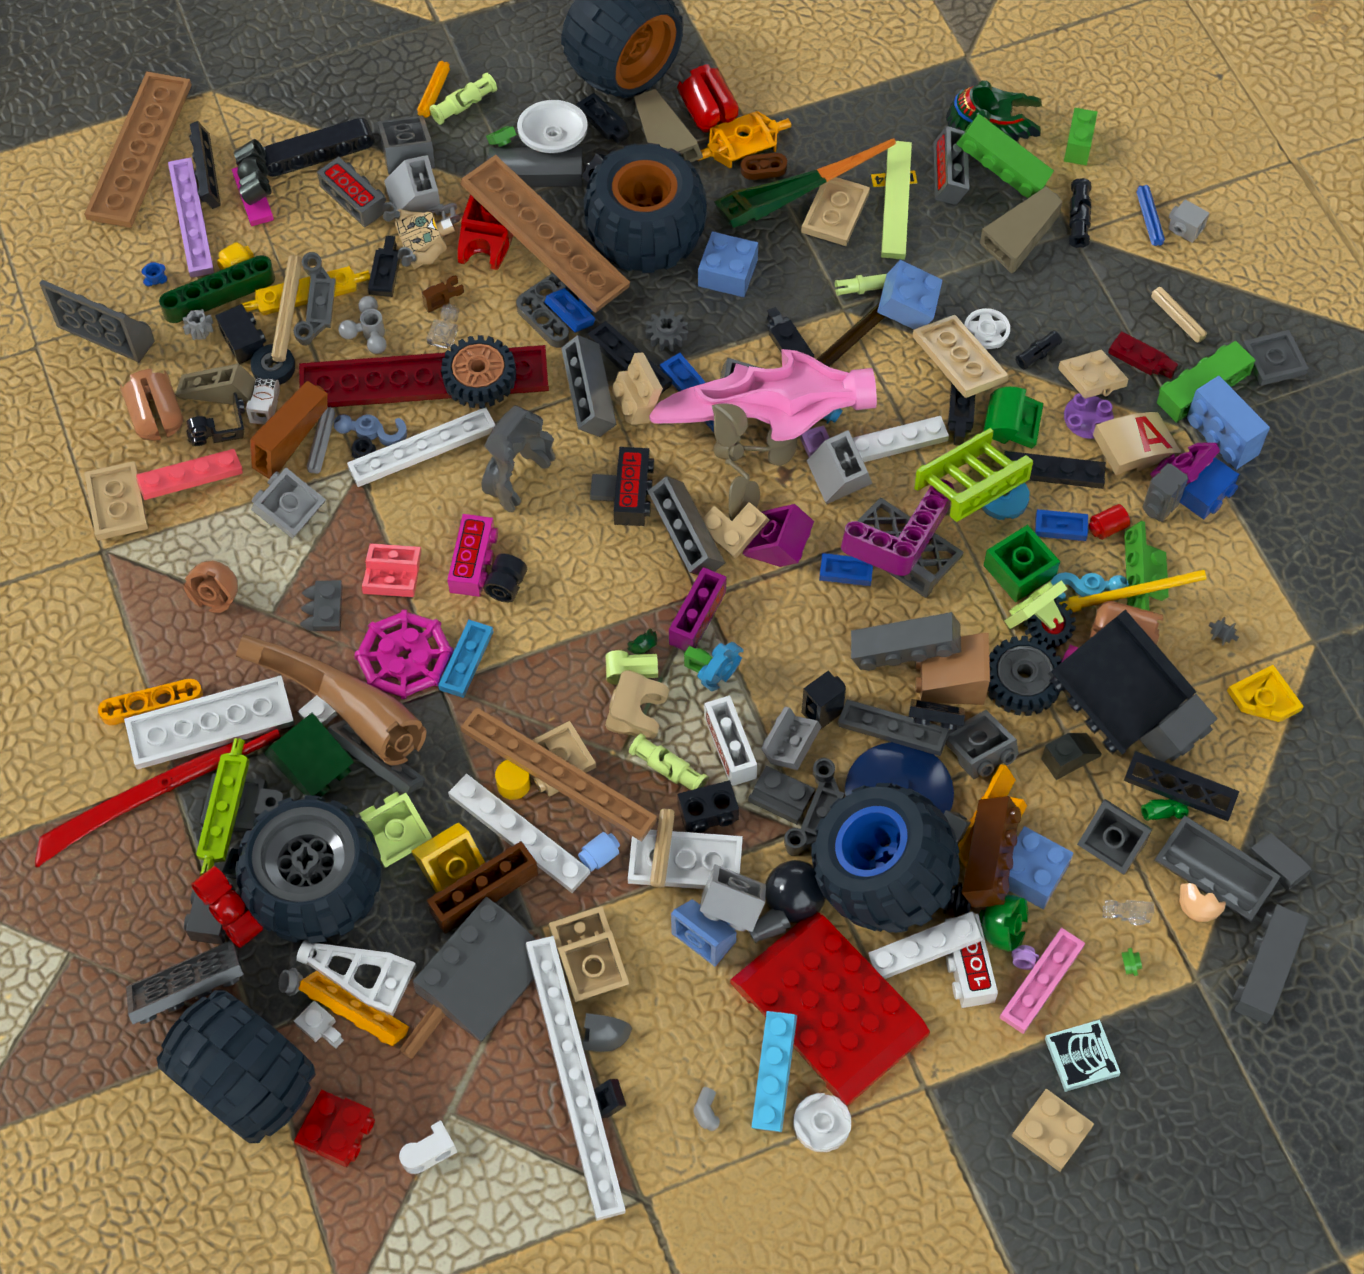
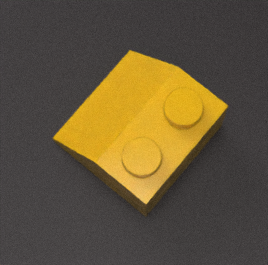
M456 823L411 851L424 876L436 893L444 890L459 878L468 875L485 863L469 831L460 823Z

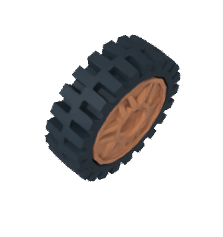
M478 335V340H474L473 336H469L468 342L461 339L458 341L459 346L454 343L450 347L451 351H446L441 366L442 378L448 395H451L454 401L459 400V403L463 406L468 402L470 408H475L476 404H479V408H485V403L488 402L491 407L495 405V400L500 403L504 400V395L506 397L509 396L511 393L510 389H513L515 386L516 366L512 352L509 351L506 344L503 346L502 341L497 339L494 343V338L488 336L487 340H484L483 335Z

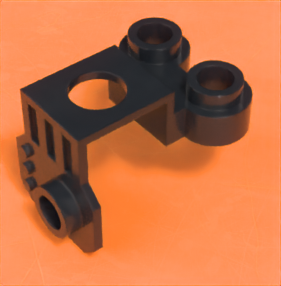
M236 392L233 393V408L238 428L216 431L213 418H206L204 416L192 417L187 420L188 429L186 430L188 441L192 443V446L205 445L208 437H212L213 443L244 438V426L241 414L245 413L242 398L238 399ZM229 433H234V434H235V435L230 436V437H222L223 435L229 434Z

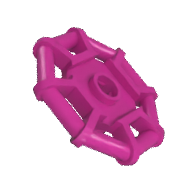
M405 609L401 610V613L376 623L371 622L368 625L369 629L354 655L355 660L359 662L365 675L367 684L379 690L400 696L401 699H407L409 695L431 686L437 687L439 685L442 674L454 652V649L450 647L443 633L439 620H431L410 613ZM402 623V629L390 634L383 632ZM408 623L425 628L426 630L419 633L414 628H408ZM434 636L439 649H431L427 640ZM376 637H378L380 642L377 651L369 652ZM402 651L411 652L408 654L409 658L405 660L403 657L397 656ZM438 659L433 671H429V661ZM370 661H378L382 670L375 674ZM392 676L401 681V684L398 685L385 679ZM420 676L425 677L407 685V682Z

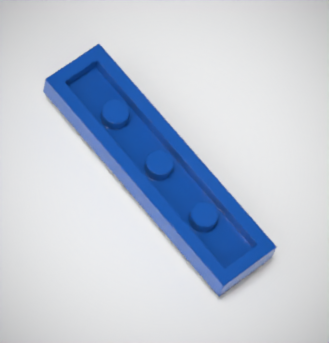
M681 353L660 364V370L672 379V385L678 392L706 383ZM704 421L714 433V421Z

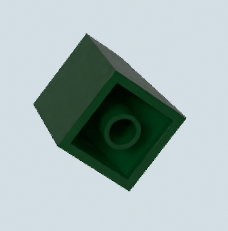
M313 712L264 752L266 757L304 795L323 796L331 789L328 784L335 778L341 781L351 772L349 766L354 763Z

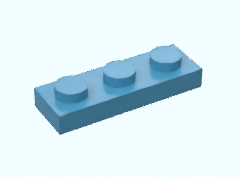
M468 619L438 685L440 691L462 698L465 697L493 635V627Z

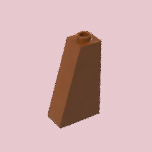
M306 381L250 439L252 469L268 479L276 471L280 472L326 411L327 393L323 388Z

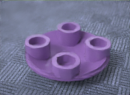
M1078 393L1068 402L1064 410V420L1067 427L1074 434L1087 439H1095L1093 432L1096 424L1114 419L1112 404L1108 400H1103L1097 396L1085 399Z

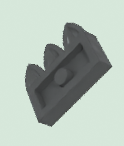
M341 580L315 581V585L306 588L302 592L305 597L314 600L301 607L303 612L313 615L300 623L304 629L309 631H340L343 590Z

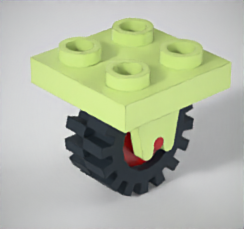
M1062 580L1054 585L1051 582L1047 583L1030 594L1026 600L1009 610L1011 616L1004 620V622L1011 629L1024 621V626H1028L1025 634H1031L1032 636L1029 640L1032 641L1033 637L1038 638V644L1041 645L1044 641L1048 643V649L1064 644L1073 636L1071 632L1075 631L1076 626H1073L1072 623L1076 622L1075 617L1070 618V614L1073 611L1065 609L1068 605L1066 603L1059 604L1060 600L1055 598L1068 588Z

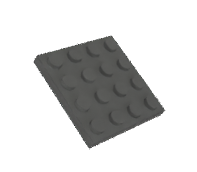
M230 940L126 986L128 1015L132 1024L140 1022V1024L148 1023L157 1017V1013L166 1009L168 1012L175 1011L184 1006V1001L193 997L201 999L211 994V989L220 985L228 987L240 980L239 977L244 974L234 943Z

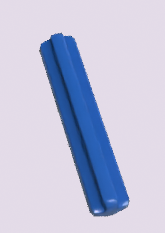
M1140 185L1136 193L1151 244L1153 246H1161L1164 244L1165 237L1150 187L1148 185Z

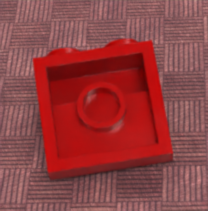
M321 1089L294 1143L347 1168L350 1161L357 1159L361 1151L360 1142L364 1134L368 1135L374 1126L373 1111L371 1108L346 1097L342 1099Z

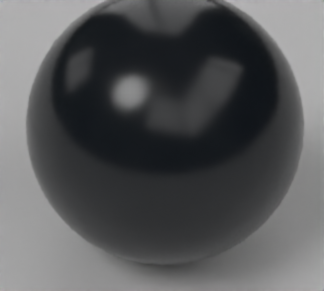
M800 860L786 861L775 867L767 877L765 883L766 903L769 909L773 908L774 910L783 911L790 923H799L810 918L817 912H820L825 904L826 898L817 883L813 865Z

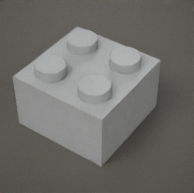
M714 864L702 893L699 911L703 912V915L708 919L714 921L721 919L730 923V926L738 931L748 930L753 932L765 903L766 884Z

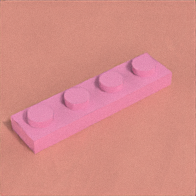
M1061 927L1001 1013L1000 1019L1024 1034L1084 948L1085 942Z

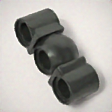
M253 139L234 151L236 164L238 165L237 173L240 178L239 184L241 185L239 191L244 201L249 205H253L272 193L269 180L267 179L268 170L265 165V150L258 140Z

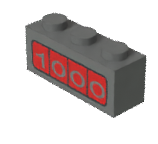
M946 126L933 142L935 200L957 205L969 191L968 153L964 152L956 144L965 132L963 130Z
M337 157L317 171L320 187L364 228L384 214L382 211L386 201L384 194L379 189L375 190L365 176H360L349 162L346 163L340 157Z

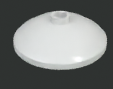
M546 100L535 103L525 109L518 119L517 129L520 139L528 147L543 153H560L570 150L582 142L587 134L588 125L585 114L577 106L561 100Z

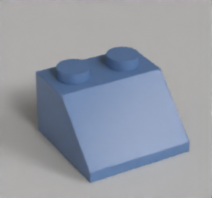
M692 899L674 909L671 913V933L716 967L736 943L737 932L726 921H721L720 919L719 921H714L705 917L703 912L699 911L700 904Z

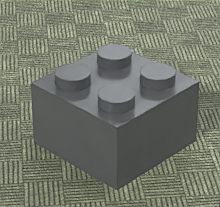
M1195 694L1181 703L1139 740L1156 759L1163 762L1169 759L1173 762L1179 756H1183L1195 746L1194 743L1208 735L1213 730L1210 725L1218 718L1200 697Z

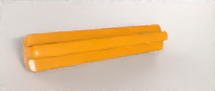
M438 62L417 108L419 116H424L425 118L430 116L429 108L435 104L450 71V64L448 62Z

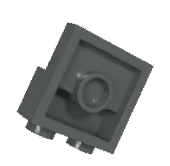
M987 710L964 721L963 726L957 725V730L950 729L945 743L958 757L959 765L973 779L979 776L988 777L992 774L995 767L1003 763L1009 765L1019 755L1017 739Z

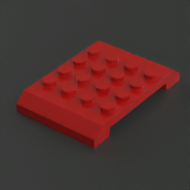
M819 912L796 924L730 979V984L748 1003L752 1002L765 1018L767 1011L797 1015L793 1048L825 1081L826 1088L846 1106L850 1105L930 1034V1030L922 1017L834 925Z

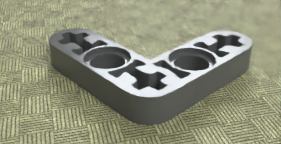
M552 273L522 293L517 298L516 305L518 314L552 347L561 348L569 342L568 328L547 308L548 305L545 303L546 296L541 295L540 291L550 289L556 292L564 288L568 292L571 290ZM539 317L549 318V321L545 324L536 322Z

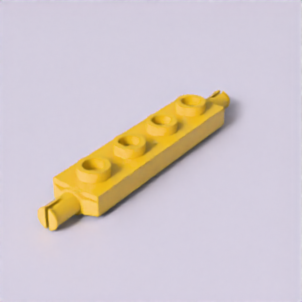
M350 266L326 272L330 278L336 279L334 297L356 292L357 283L370 280L368 270L354 274ZM310 276L299 279L295 307L308 304ZM284 283L255 290V300L241 304L246 312L258 309L262 316L279 312Z

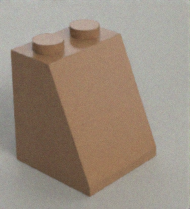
M989 633L962 636L960 653L952 654L949 657L927 658L921 662L915 661V669H920V677L915 679V693H920V700L942 704L984 705L990 682Z

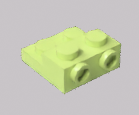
M395 792L383 799L385 805L378 809L373 805L359 813L361 819L365 821L374 835L381 855L380 861L384 868L411 854L413 849L432 838L407 793L399 795L398 792Z

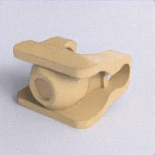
M623 671L610 701V710L605 723L606 728L615 733L635 737L641 733L646 736L647 740L656 738L659 724L655 719L646 716L641 711L640 706L645 703L657 705L665 703L669 694L668 687L636 672Z

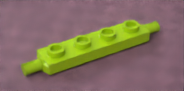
M237 738L233 740L231 753L222 754L220 757L196 852L198 859L204 861L200 876L212 868L215 863L226 861L250 763L249 759L242 755L245 741L240 738L239 741Z

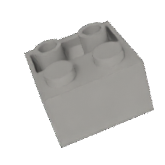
M428 155L404 160L384 180L389 201L395 204L396 211L402 209L425 213L430 208L440 205L439 192Z
M849 430L825 440L806 460L826 505L873 484Z

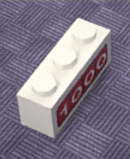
M730 695L704 703V718L731 785L734 786L757 779V763Z
M975 914L981 933L983 935L979 915ZM954 918L945 919V922L952 920ZM985 939L946 956L948 972H953L955 982L952 983L954 998L960 1000L961 1008L995 1003L998 991Z

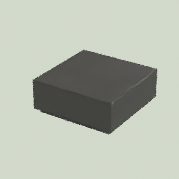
M592 474L590 500L614 501L617 475Z

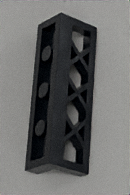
M1137 751L1133 755L1124 778L1125 782L1227 822L1230 819L1240 792Z

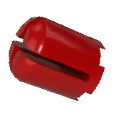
M709 64L699 66L690 71L691 76L683 84L679 81L677 86L678 93L696 126L702 132L710 133V128L715 127L717 123H729L737 118L739 111L738 103L718 67L717 69L710 68Z

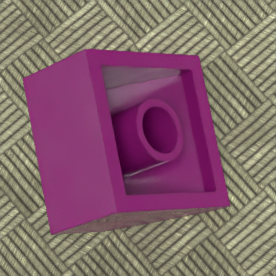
M796 504L762 511L769 519V522L748 544L742 554L778 567L799 563L806 542L810 537L814 520Z

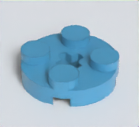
M730 642L727 645L718 644L712 652V660L708 665L703 666L697 675L701 680V684L710 691L720 688L717 683L721 679L726 682L739 666L742 657L738 654L743 652V648L735 642Z

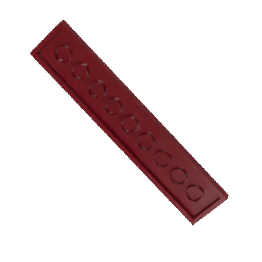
M546 345L509 348V351L513 354L516 366L515 386L513 389H510V394L549 391ZM446 352L299 363V388L306 381L323 388L327 393L328 408L452 399V396L448 395L442 378L441 366Z

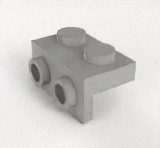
M784 707L781 714L777 717L770 734L764 740L762 751L771 764L798 770L821 729V725L817 720L795 716L790 707Z

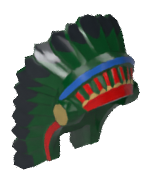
M982 80L976 86L962 89L955 96V100L951 103L946 115L947 126L965 131L975 117L980 114L1017 142L1020 138L1041 136L1040 126L1027 119L1023 114L1011 116L1013 106L1040 107L1042 106V101L1038 97L1027 96L1024 93L1000 90L992 87L990 82Z

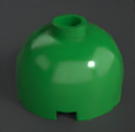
M1006 895L1004 905L987 906L985 910L982 909L980 911L979 919L984 938L994 948L1012 952L1022 945L1026 933L1021 931L1022 922H1028V905L1025 898Z

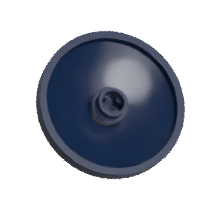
M893 742L883 743L861 754L847 774L844 797L851 794L853 789L863 785L875 787L877 783H891L906 789L910 788L927 797L943 814L946 810L951 811L954 800L953 782L945 765L934 754Z

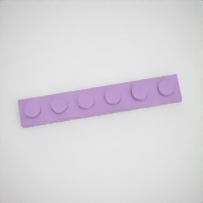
M192 158L170 161L168 165L190 277L214 273L200 197L197 192L198 186Z

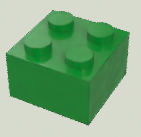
M1027 524L987 549L983 566L1016 603L1052 580L1057 575L1060 560Z

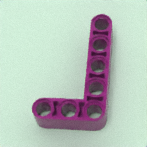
M940 479L954 490V486L951 482L944 479ZM930 486L899 537L862 522L851 521L845 526L841 549L849 556L895 575H908L949 510L951 501L933 486Z

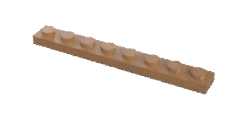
M478 707L474 709L461 726V732L641 842L657 821V816Z

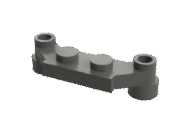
M315 252L306 253L302 258L303 269L311 278L306 321L298 322L294 326L293 331L296 340L303 346L311 344L312 340L325 328H331L336 279L329 277L322 267L321 257Z
M820 758L814 763L813 776L818 788L801 829L791 828L785 834L784 845L787 853L791 856H799L802 851L812 847V844L817 840L815 830L820 819L826 817L831 810L830 806L837 799L844 798L845 793L839 791L834 778L835 765L828 758Z

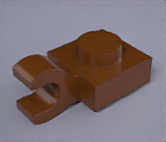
M456 275L449 277L446 285L444 282H441L422 291L424 307L428 313L449 304L450 298L464 293V286L462 284L454 287V285L458 284V277Z

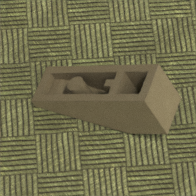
M238 363L181 375L175 395L178 398L233 404V393L236 392L238 399L242 398L243 402L251 400L256 379Z

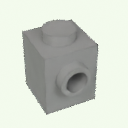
M1185 199L1179 207L1175 206L1170 212L1168 218L1171 221L1168 229L1177 236H1181L1193 243L1205 229L1209 212Z

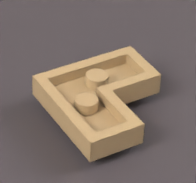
M748 502L733 521L715 506L704 516L703 521L712 538L734 558H737L769 522V519Z

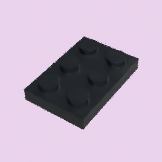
M911 699L909 717L914 718V723L930 725V721L940 722V727L957 730V725H964L965 711L962 707Z

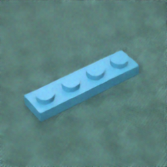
M771 1011L766 1013L751 1126L753 1129L782 1132L797 1015Z

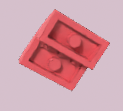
M370 544L365 561L366 571L362 583V593L414 597L420 565L421 547Z

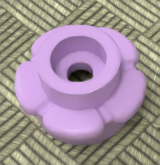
M1020 945L1012 951L1013 965L1024 970L1033 969L1039 960V955L1035 954L1033 947Z

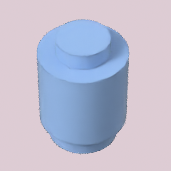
M602 832L582 847L578 857L591 872L594 869L599 870L619 854L618 847H620V843L613 834L607 835L605 832Z

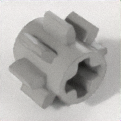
M203 309L201 311L191 310L187 317H183L185 335L191 334L193 340L206 339L209 332L214 331L211 315L205 316Z

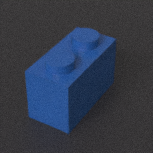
M1214 457L1212 463L1200 472L1198 478L1185 487L1180 503L1204 520L1210 513L1215 514L1223 504L1222 500L1225 497L1230 498L1238 488L1236 482L1239 474Z

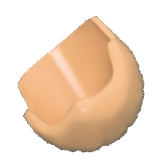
M1193 883L1180 885L1179 902L1182 911L1188 918L1197 922H1208L1216 919L1224 912L1226 902H1219L1213 893L1202 895L1196 884Z

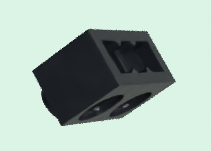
M730 780L677 794V805L686 832L703 833L710 827L718 825L726 827L739 820V807ZM719 803H725L728 805V807L725 809H719L716 807V805ZM699 810L702 814L693 816L689 812Z

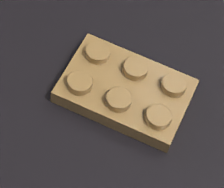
M837 177L822 184L803 222L801 233L847 246L870 194V187Z
M135 461L84 472L97 540L148 529L142 493L136 481L138 471Z

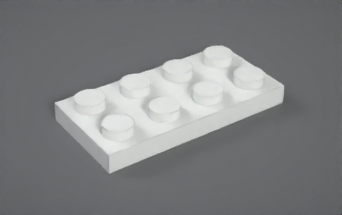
M650 830L642 842L632 836L628 884L650 885L657 830ZM672 831L665 886L704 889L714 864L740 874L743 836Z

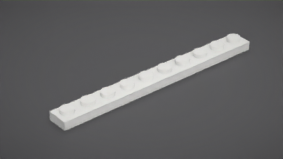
M554 936L526 942L530 965L596 1221L625 1214V1206Z

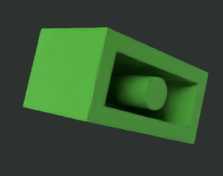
M1074 108L1064 162L1087 166L1098 111Z

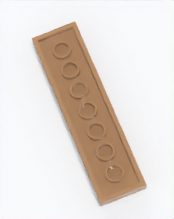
M146 71L84 213L86 220L132 228L192 86L190 79Z
M494 155L461 179L460 185L595 313L629 288L630 281L497 155Z

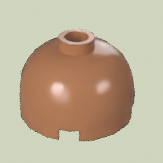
M214 560L199 563L191 569L185 578L184 590L188 598L199 607L203 604L212 607L209 612L221 613L227 610L238 592V580L234 572L225 564Z

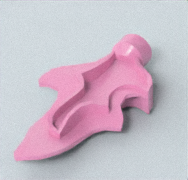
M781 349V368L764 369L751 366L746 367L736 363L734 372L726 378L687 388L660 401L649 415V419L653 423L660 424L714 421L712 405L727 403L742 408L747 417L757 418L770 424L772 429L771 439L774 441L795 439L805 433L833 410L849 406L855 410L876 408L875 376L872 368L851 370L848 373L830 368L807 354L795 350Z

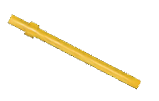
M1204 569L1080 598L1079 595L1068 597L1067 601L1059 602V604L1066 603L1068 605L1065 608L1067 611L1071 609L1073 612L1082 611L1083 607L1207 580Z

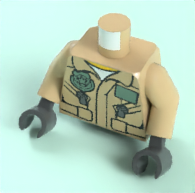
M391 202L384 203L382 207L384 212L383 219L387 222L392 221L394 218L397 220L394 222L403 247L399 249L397 257L402 259L401 264L404 267L412 264L413 268L416 269L423 264H433L439 255L446 251L447 246L443 236L455 232L450 218L437 223L432 212H411L402 209L396 211L395 204Z

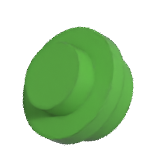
M1128 948L1127 952H1122L1126 975L1134 974V976H1138L1137 970L1143 969L1139 952L1133 953L1132 948Z

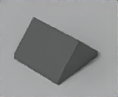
M1104 799L1077 845L1124 875L1145 847L1152 828Z

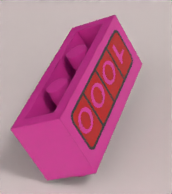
M462 515L447 579L450 593L480 597L482 587L488 577V572H486L487 565L491 566L493 561L491 546L492 543L497 542L498 528L494 527L492 517Z

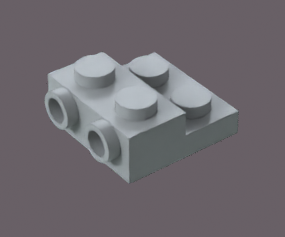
M285 468L281 473L276 471L267 482L270 486L265 491L260 489L251 500L254 503L251 510L269 525L275 524L293 539L323 505L326 499L289 469Z

